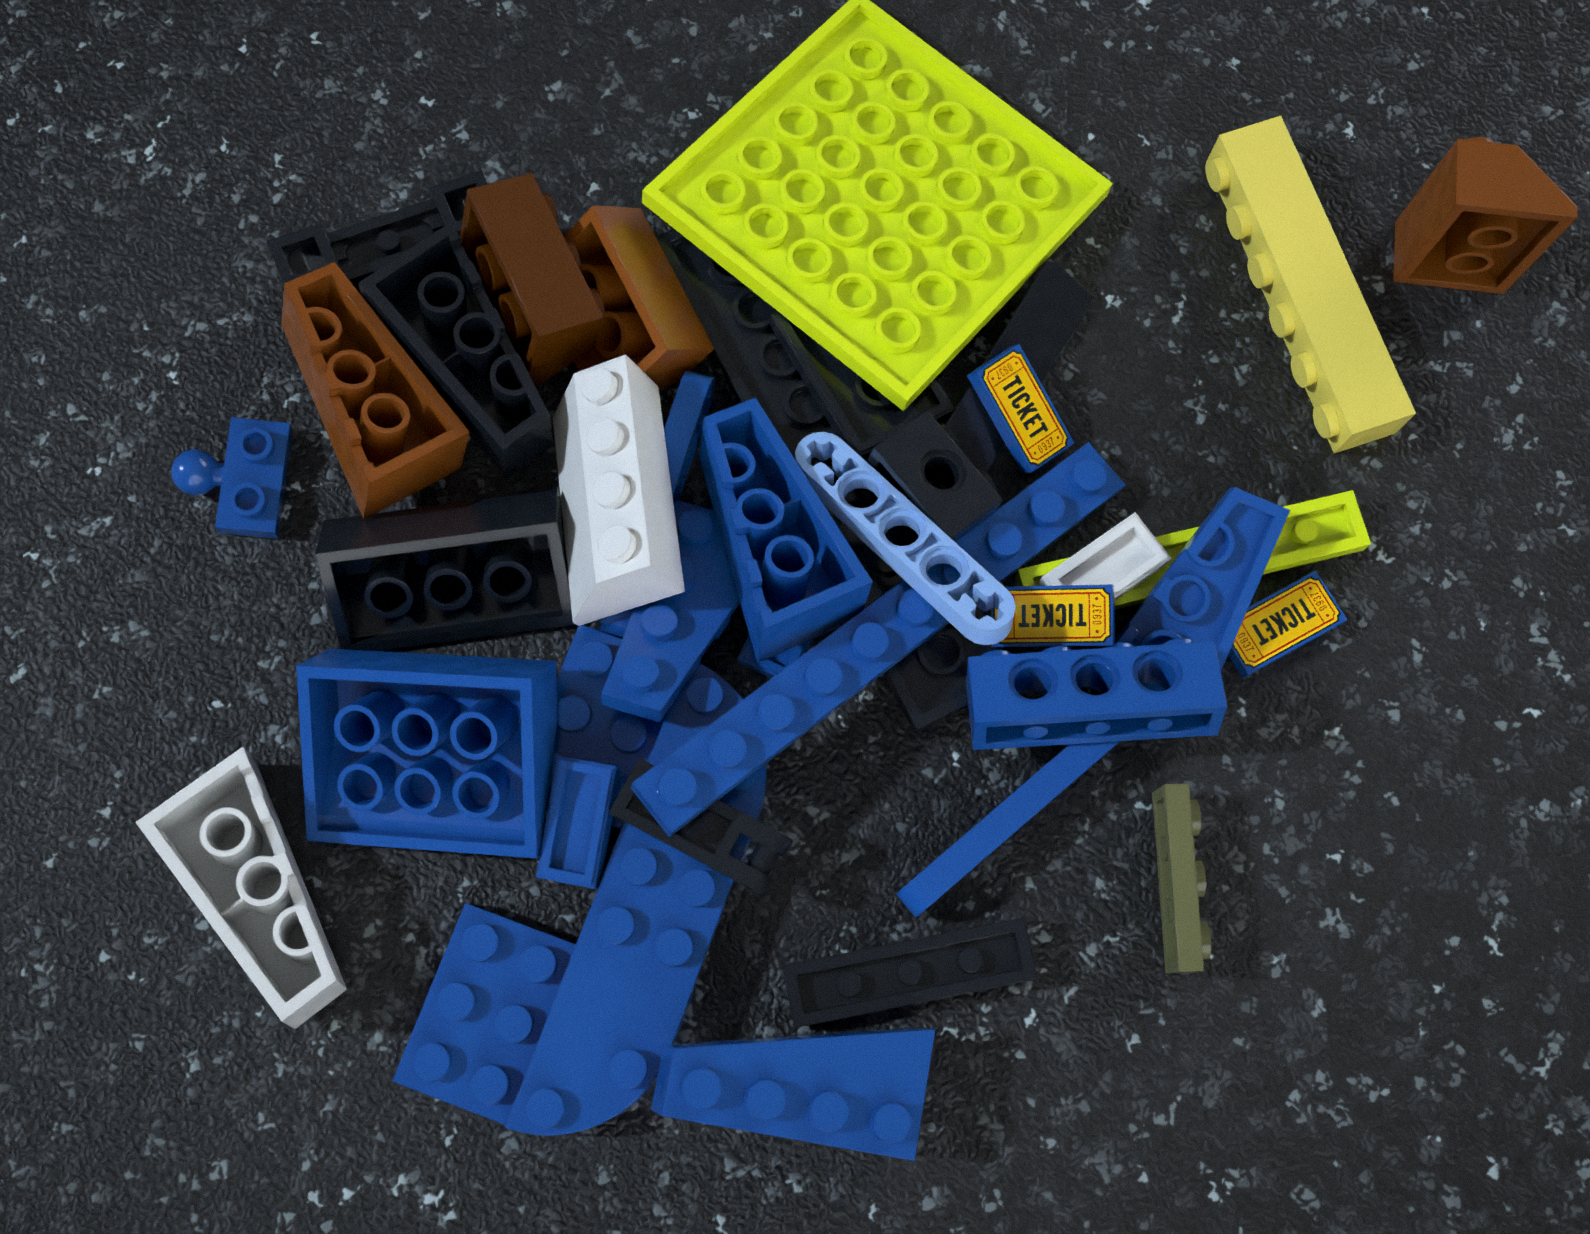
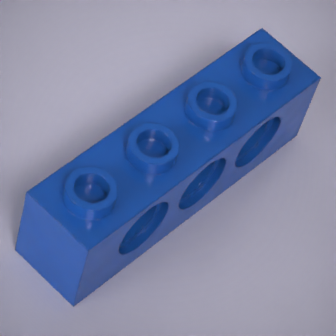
M1174 639L1162 645L1133 646L1129 643L1119 642L1114 643V646L1083 650L1056 646L1045 649L1042 652L1012 654L1004 650H994L986 652L981 656L968 657L966 690L973 750L1218 735L1227 710L1215 641L1194 642L1190 639ZM1147 682L1156 683L1165 690L1152 691L1142 684ZM1093 686L1102 690L1104 694L1090 695L1083 692L1080 688ZM1034 690L1044 697L1028 699L1021 696L1019 692Z

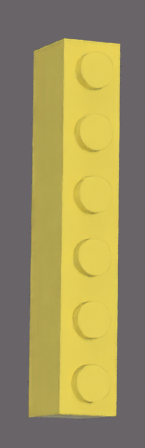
M1282 116L1220 134L1206 161V177L1212 190L1215 192L1219 191L1227 209L1226 220L1231 235L1236 240L1240 239L1246 252L1250 279L1256 288L1262 289L1268 302L1271 327L1274 333L1280 338L1283 337L1292 357L1291 371L1293 377L1300 387H1305L1314 407L1313 421L1321 437L1328 439L1334 454L1397 433L1416 412Z

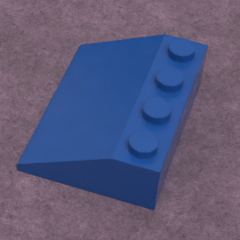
M328 649L296 665L307 841L536 859L540 856L558 720L556 661Z

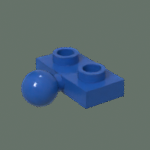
M231 417L225 462L217 463L211 454L203 450H186L173 461L171 476L174 484L181 491L190 495H202L211 491L215 486H221L215 528L219 534L278 539L293 436L291 424Z

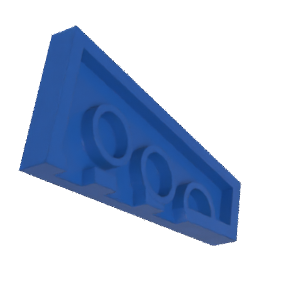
M675 500L674 511L685 592L634 608L601 693L602 706L656 722H660L701 664V658L715 638L718 639L729 624L730 616L740 603L714 510Z

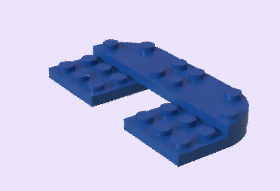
M585 625L578 626L557 677L558 720L547 804L550 802L558 755L622 766L617 792L618 797L639 758L655 766L743 699L726 680L700 664L660 722L602 706L601 693L622 639ZM766 764L719 800L759 820L766 792ZM613 817L611 827L620 830V834L576 944L465 903L392 1081L504 1124V1128L526 1134L549 1136L571 1134L600 1125L621 1114L635 1104L657 1080L663 1045L675 1044L695 992L696 982L734 881ZM741 835L730 856L743 862L751 840Z

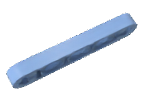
M817 432L804 437L798 443L795 451V460L824 506L962 635L972 642L982 645L996 644L1007 637L1011 632L1016 606L1013 596L999 581L841 438L832 433ZM816 457L823 462L832 458V470L822 462L812 466L811 459ZM834 475H836V476L839 478V479L837 480V482L835 483V485H834ZM863 488L873 492L878 500L868 508H856L847 503L845 496L854 489ZM903 525L914 529L919 538L908 546H898L889 542L885 534L890 528ZM945 563L955 567L961 577L952 584L941 585L930 580L926 572L935 564ZM971 586H973L972 598L966 594ZM976 606L983 611H988L993 607L997 609L996 621L988 615L980 620L975 618Z

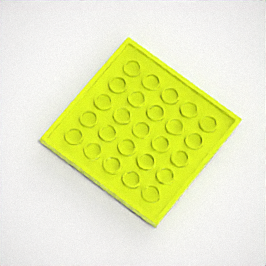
M849 0L642 190V204L902 411H905L1107 197L1113 183L870 0Z

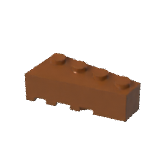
M333 262L284 283L282 328L363 519L460 470L470 432L337 264Z

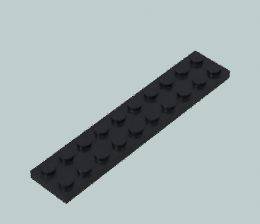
M675 229L657 236L656 238L714 347V350L711 352L739 404L756 398L794 459L797 445L804 437L817 432H827L836 435L769 325L771 315L778 311ZM816 457L811 459L812 466L822 462ZM832 458L822 462L832 470ZM834 475V485L839 479L836 475ZM863 488L854 489L845 496L847 503L856 508H868L878 500L873 492ZM826 507L873 581L865 608H867L904 579ZM903 525L894 526L885 534L889 542L898 546H908L918 539L908 526ZM976 606L975 618L980 620L988 615L986 611ZM949 623L883 675L916 734L968 707L966 690L968 657L981 656L986 652L994 650L1008 651L1007 648L992 647V644L982 645L974 643Z

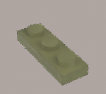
M1189 783L1164 784L1152 792L1165 974L1204 971L1203 959H1209L1211 955V934L1207 922H1200L1198 897H1204L1206 892L1205 867L1201 860H1195L1193 836H1199L1201 830L1200 806L1196 799H1190Z

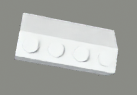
M626 354L574 373L553 416L572 620L573 623L581 626L685 592L659 387Z

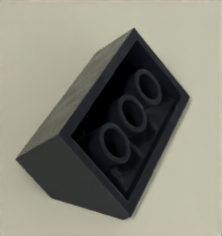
M558 489L375 513L366 519H363L362 515L324 520L315 557L341 649L383 651L575 625L572 620L563 518Z

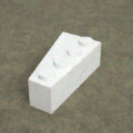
M244 747L234 752L136 821L138 827L283 1023L296 1029L347 990L258 765Z

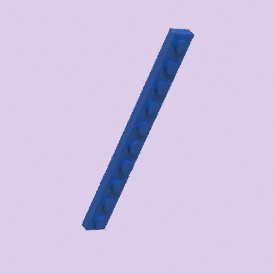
M1088 442L955 542L997 581L1002 583L1114 498L1126 485ZM945 563L935 564L926 572L930 580L941 585L952 584L961 577L955 567ZM905 580L901 581L632 782V791L668 837H671L950 622ZM973 586L966 593L970 598H972Z

